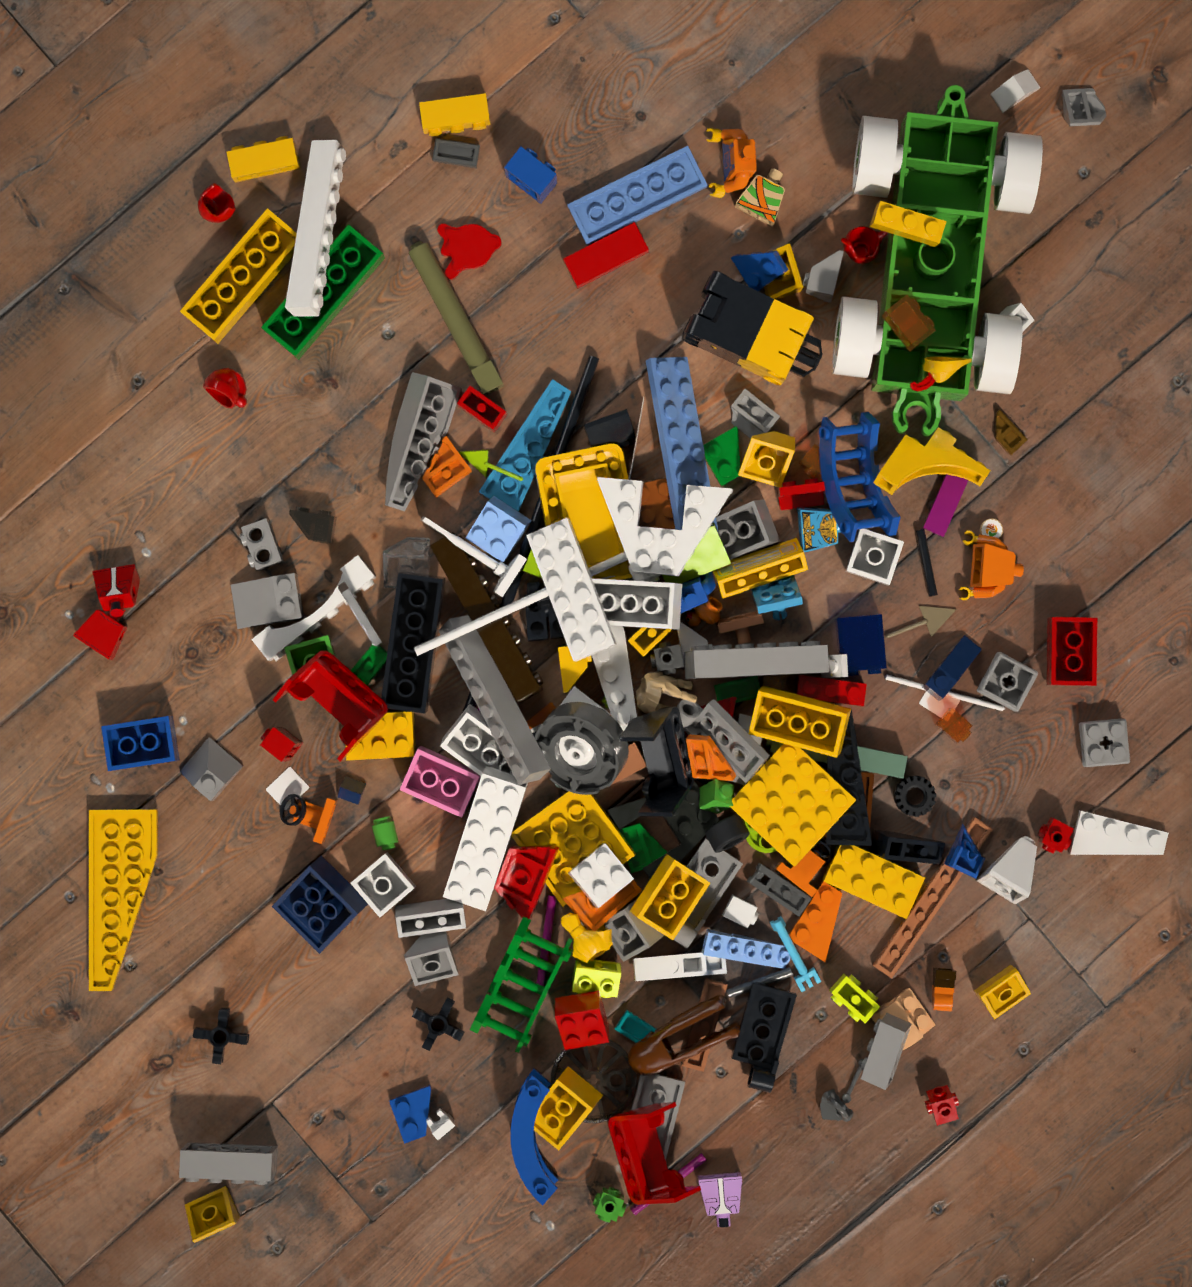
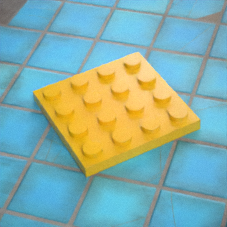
M783 744L732 799L733 806L730 807L795 867L857 799L803 749Z
M568 791L515 829L511 834L518 846L559 847L545 883L562 907L566 905L563 898L582 891L568 872L602 844L605 843L622 864L636 855L593 794L582 795Z

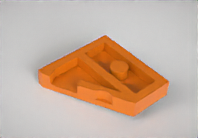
M445 436L422 479L437 498L470 474L472 470L448 437Z
M688 735L686 743L693 778L733 781L735 779L736 773L710 736Z

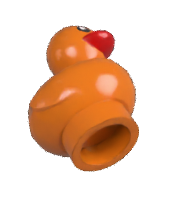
M710 596L709 601L695 607L694 611L686 612V622L692 627L698 626L701 619L708 624L717 623L723 606L719 600Z

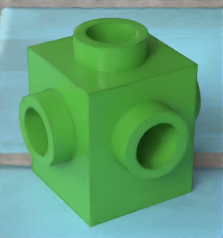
M603 1187L601 1194H596L592 1206H595V1214L598 1215L600 1220L609 1223L611 1220L616 1222L618 1216H623L627 1204L624 1203V1195L621 1194V1191L609 1187V1189ZM606 1204H613V1210L605 1208Z

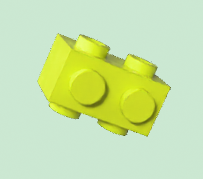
M576 959L572 978V992L582 994L600 991V995L603 998L617 997L621 978V963L593 960L586 963Z
M843 974L829 989L833 994L830 998L840 1007L844 1004L850 1009L847 1013L855 1021L858 1022L861 1019L866 1023L880 1008L878 1003H876L878 998L869 989L864 992L859 987L861 982L852 974L849 977Z

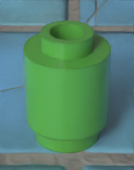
M391 816L373 820L374 826H372L376 846L381 847L382 851L395 848V843L399 841L395 823L391 821Z

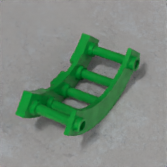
M524 916L487 991L491 993V996L486 994L470 1028L471 1031L478 1034L481 1026L485 1028L488 1026L519 1041L515 1049L517 1053H519L522 1046L527 1047L532 1037L529 1031L562 962H568L573 951L569 948L572 943L570 938H568L563 948L531 933L532 930L528 929L531 920ZM529 941L558 955L559 958L554 965L523 950V947L520 946L521 942L526 943ZM513 958L517 960L520 958L550 972L551 974L545 987L512 972L513 969L509 967ZM510 980L539 994L540 997L534 1010L501 995L502 992L498 990L502 981ZM492 1003L495 1005L498 1003L530 1018L524 1032L522 1033L490 1018L491 1015L487 1013Z

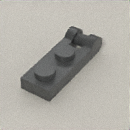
M758 863L755 867L757 870L753 876H749L747 882L800 917L812 898L761 863ZM764 874L770 878L766 885L760 882Z

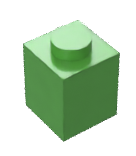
M715 779L700 787L699 808L716 814L730 808V806H733L734 785Z

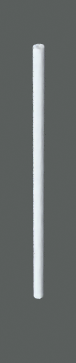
M622 552L588 569L592 577L628 559L626 553ZM543 588L414 647L416 655L423 654L548 597L547 589Z

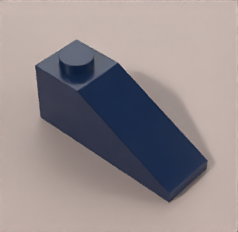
M964 635L924 683L922 688L938 701L942 700L982 649Z

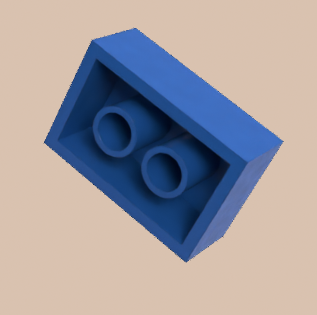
M173 716L101 726L108 771L180 760Z

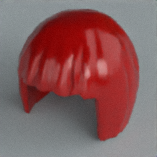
M217 183L208 186L198 200L199 214L203 219L212 223L228 220L236 210L231 195L224 191Z

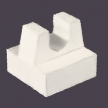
M441 1108L437 1110V1114L440 1117L439 1121L435 1122L430 1117L426 1119L432 1134L437 1140L455 1126L453 1117Z

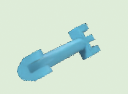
M782 916L778 917L775 921L769 922L773 930L778 932L800 974L794 977L800 991H805V987L802 984L804 981H806L809 988L813 987L810 980L811 977H814L817 984L820 983L821 980L814 967L807 970L785 928L786 924Z

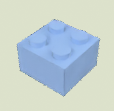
M493 496L486 503L467 534L466 539L499 561L504 562L512 553L531 520Z

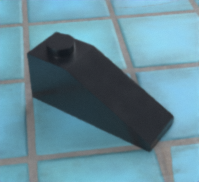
M875 830L870 852L883 859L941 865L945 842L897 832Z

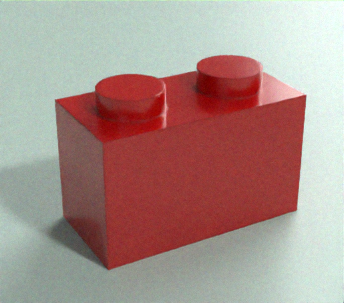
M472 386L467 388L457 402L459 408L494 433L507 416V412Z

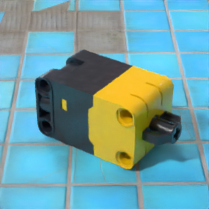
M712 272L702 291L701 297L704 298V302L698 314L690 316L682 333L683 341L706 350L779 386L786 380L789 372L803 378L816 370L823 353L821 340L807 334L814 320L813 316L737 282L721 272ZM803 341L818 347L819 353L802 346ZM794 360L801 362L811 367L812 369L807 372L799 367H796L793 365Z

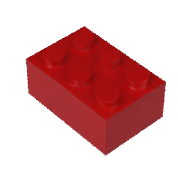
M1047 618L1046 685L1097 686L1098 618Z

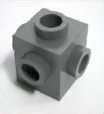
M671 642L657 644L658 648L653 649L654 654L650 655L652 668L657 667V672L662 671L663 675L676 673L675 668L685 667L680 644L671 646ZM665 654L671 657V661L668 663L662 659Z

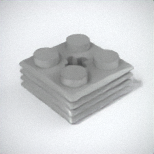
M997 652L979 684L977 692L1017 712L1037 678L1038 672L1002 652ZM1010 676V681L1013 683L1012 686L1004 687L1003 678Z
M1126 719L1079 723L1082 764L1084 767L1130 763ZM1104 736L1106 740H1109V745L1106 746V749L1099 744L1100 741H1103Z

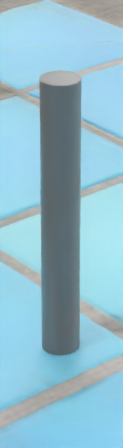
M789 967L726 989L729 998L750 991L752 982L768 985L791 977L793 974Z

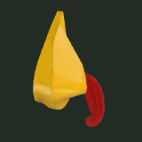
M926 357L923 370L928 372V376L918 383L911 382L910 388L914 391H922L931 387L934 382H944L962 366L972 362V358Z

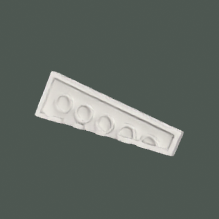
M610 625L617 645L593 654L592 658L610 714L624 731L630 721L637 717L624 626Z

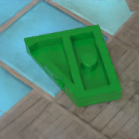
M735 426L703 445L706 462L721 487L739 477L738 428Z
M640 823L619 829L636 853L634 857L628 860L631 873L643 870L645 866L667 853Z

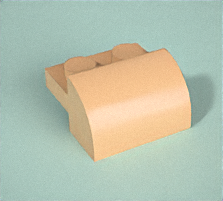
M910 988L905 989L890 1002L885 1003L871 1017L876 1024L878 1019L882 1020L886 1013H889L912 1024L903 1050L918 1042L926 1032L935 1026V1023Z

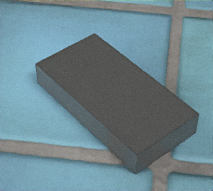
M436 138L432 161L477 169L480 145Z

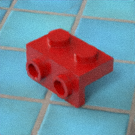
M818 478L807 479L805 484L796 485V481L782 483L783 487L777 488L780 510L820 506L825 503L823 494L825 485L824 482H818Z

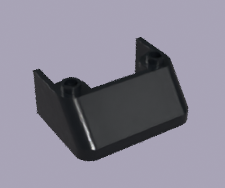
M664 707L633 718L619 737L620 741L641 742L649 776L642 784V793L645 795L646 801L638 812L639 816L672 817L694 784L686 736L679 709L677 707Z

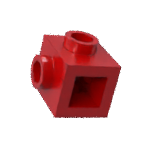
M1050 817L1047 824H1043L1038 832L1040 837L1038 842L1043 844L1042 849L1052 854L1055 851L1062 853L1063 850L1069 848L1072 842L1070 836L1074 828Z
M948 1085L926 1091L928 1100L924 1101L928 1114L933 1115L937 1126L959 1119L955 1107L959 1106L956 1093H951Z

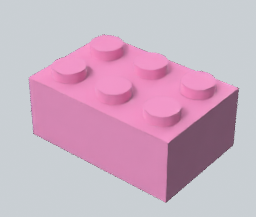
M420 746L415 753L400 790L462 818L481 776L466 765Z

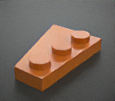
M632 880L599 908L593 905L583 891L563 898V900L574 914H578L579 920L588 930L596 931L642 890Z
M822 881L817 892L813 895L790 931L789 936L795 944L826 962L843 893Z

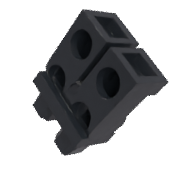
M527 583V595L525 597L539 591L540 583ZM549 596L526 606L528 642L548 640L546 617H549L551 639L564 638Z

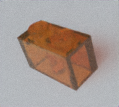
M906 295L886 310L882 317L911 352L936 330L933 321L928 316H924L919 310L918 302Z

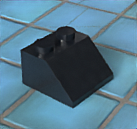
M627 409L584 424V430L591 447L616 444L620 448H625L632 445V440L636 439Z

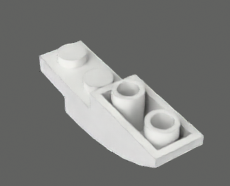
M703 953L633 959L635 981L727 974L726 959L706 956Z

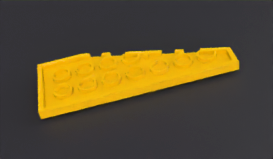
M158 809L89 810V991H112L114 989L158 856Z

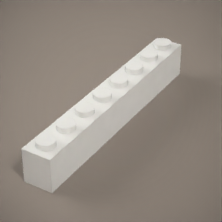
M312 140L285 304V308L293 316H319L320 308L323 306L322 294L327 282L326 269L330 263L329 250L330 245L333 243L332 231L333 224L336 222L335 211L340 199L339 186L343 180V162L346 160V151L337 140Z

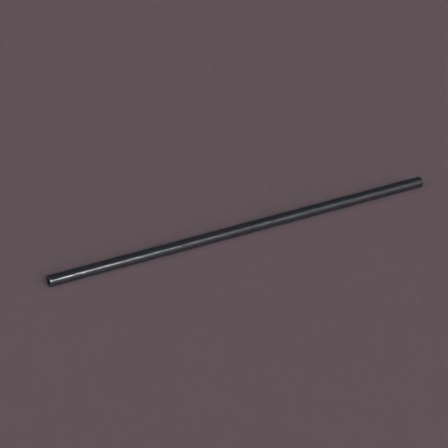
M589 355L554 455L567 452L599 362L597 357ZM540 495L519 554L528 559L532 550L526 535L539 530L544 517ZM527 560L505 592L499 608L513 603ZM469 692L463 712L469 704L475 708L477 706L471 692Z

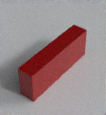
M633 222L563 258V262L575 286L579 289L649 253V248L636 223Z

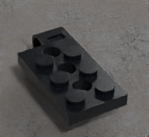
M752 982L740 1023V1033L736 1038L731 1058L734 1060L752 1064L747 1087L771 1093L779 1065L778 1059L797 997L796 993ZM767 1004H772L775 1007L774 1013L769 1016L764 1015L762 1012L763 1007ZM760 1026L768 1027V1034L764 1037L756 1035V1030ZM755 1047L762 1049V1055L757 1059L750 1056L751 1050Z

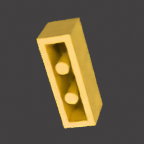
M486 93L419 102L424 134L429 136H438L444 131L460 133L465 128L482 130L487 125H491Z
M288 136L278 137L274 142L269 143L267 141H258L253 143L254 146L246 148L244 145L231 148V151L226 152L231 177L234 182L300 169L295 142L293 138Z
M879 201L876 204L870 227L936 247L940 244L946 221Z

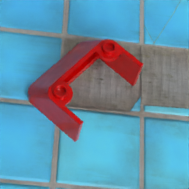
M328 651L318 652L286 681L273 698V701L276 703L286 693L300 701H305L311 696L344 726L339 732V737L347 746L337 758L340 762L368 735L388 711L386 703Z
M676 1102L647 1105L615 1115L608 1121L609 1131L628 1196L634 1204L676 1203L701 1191L700 1186L685 1187L683 1176L676 1170H668L656 1127L664 1123V1112L676 1107Z

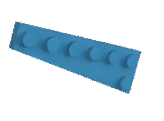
M552 379L496 464V466L523 477V480L519 481L493 470L479 490L480 494L488 499L495 496L519 512L534 479L535 465L544 456L570 397V390Z

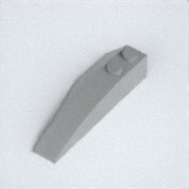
M411 373L392 440L386 481V506L402 511L406 510L418 488L417 482L420 476L425 474L428 469L427 463L431 456H434L439 449L437 445L440 439L445 437L449 430L461 388L426 375Z

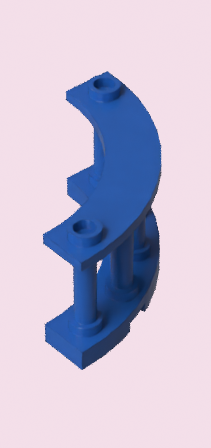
M869 412L861 413L858 424L836 427L827 417H823L821 427L819 428L820 469L822 482L825 485V495L840 532L844 534L849 542H854L857 530L872 527L882 528L888 537L896 536L901 518L888 496H883L881 488L873 483L880 472L879 465H875L874 451H878L880 422ZM858 434L856 449L835 452L836 436ZM858 459L860 475L837 476L836 461ZM862 484L867 499L845 502L840 486ZM869 508L875 518L856 520L850 510Z
M533 1068L524 1081L515 1103L510 1130L511 1149L520 1178L533 1197L543 1206L558 1188L555 1183L559 1178L550 1170L542 1158L534 1131L537 1112L543 1099L550 1091L548 1087L551 1082Z

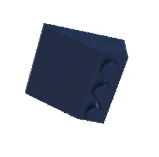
M321 855L272 905V908L320 954L368 903Z

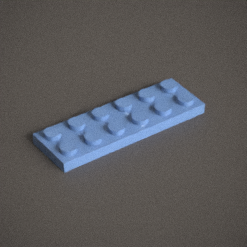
M686 146L567 204V207L586 245L589 246L633 222H638L707 188L708 185L689 147Z

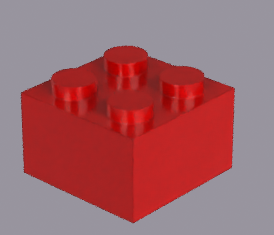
M600 991L555 998V1019L565 1050L609 1043V1023Z

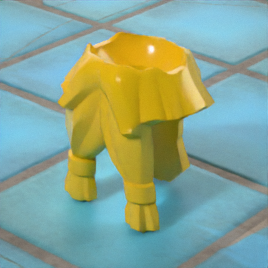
M570 912L561 918L562 927L574 939L572 956L575 959L588 963V961H593L596 957L601 956L613 945L612 929H608L604 924L598 930L592 931L581 924L578 914Z

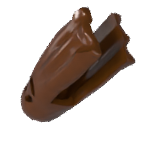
M717 995L708 1001L701 1002L675 1016L654 1032H649L646 1037L635 1043L628 1053V1062L632 1070L642 1076L653 1075L726 1040L737 1038L740 1033L738 1021L725 1026L676 1053L667 1039L668 1036L725 1008V997Z

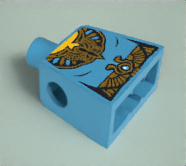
M797 507L799 539L804 552L838 544V533L841 532L830 509Z

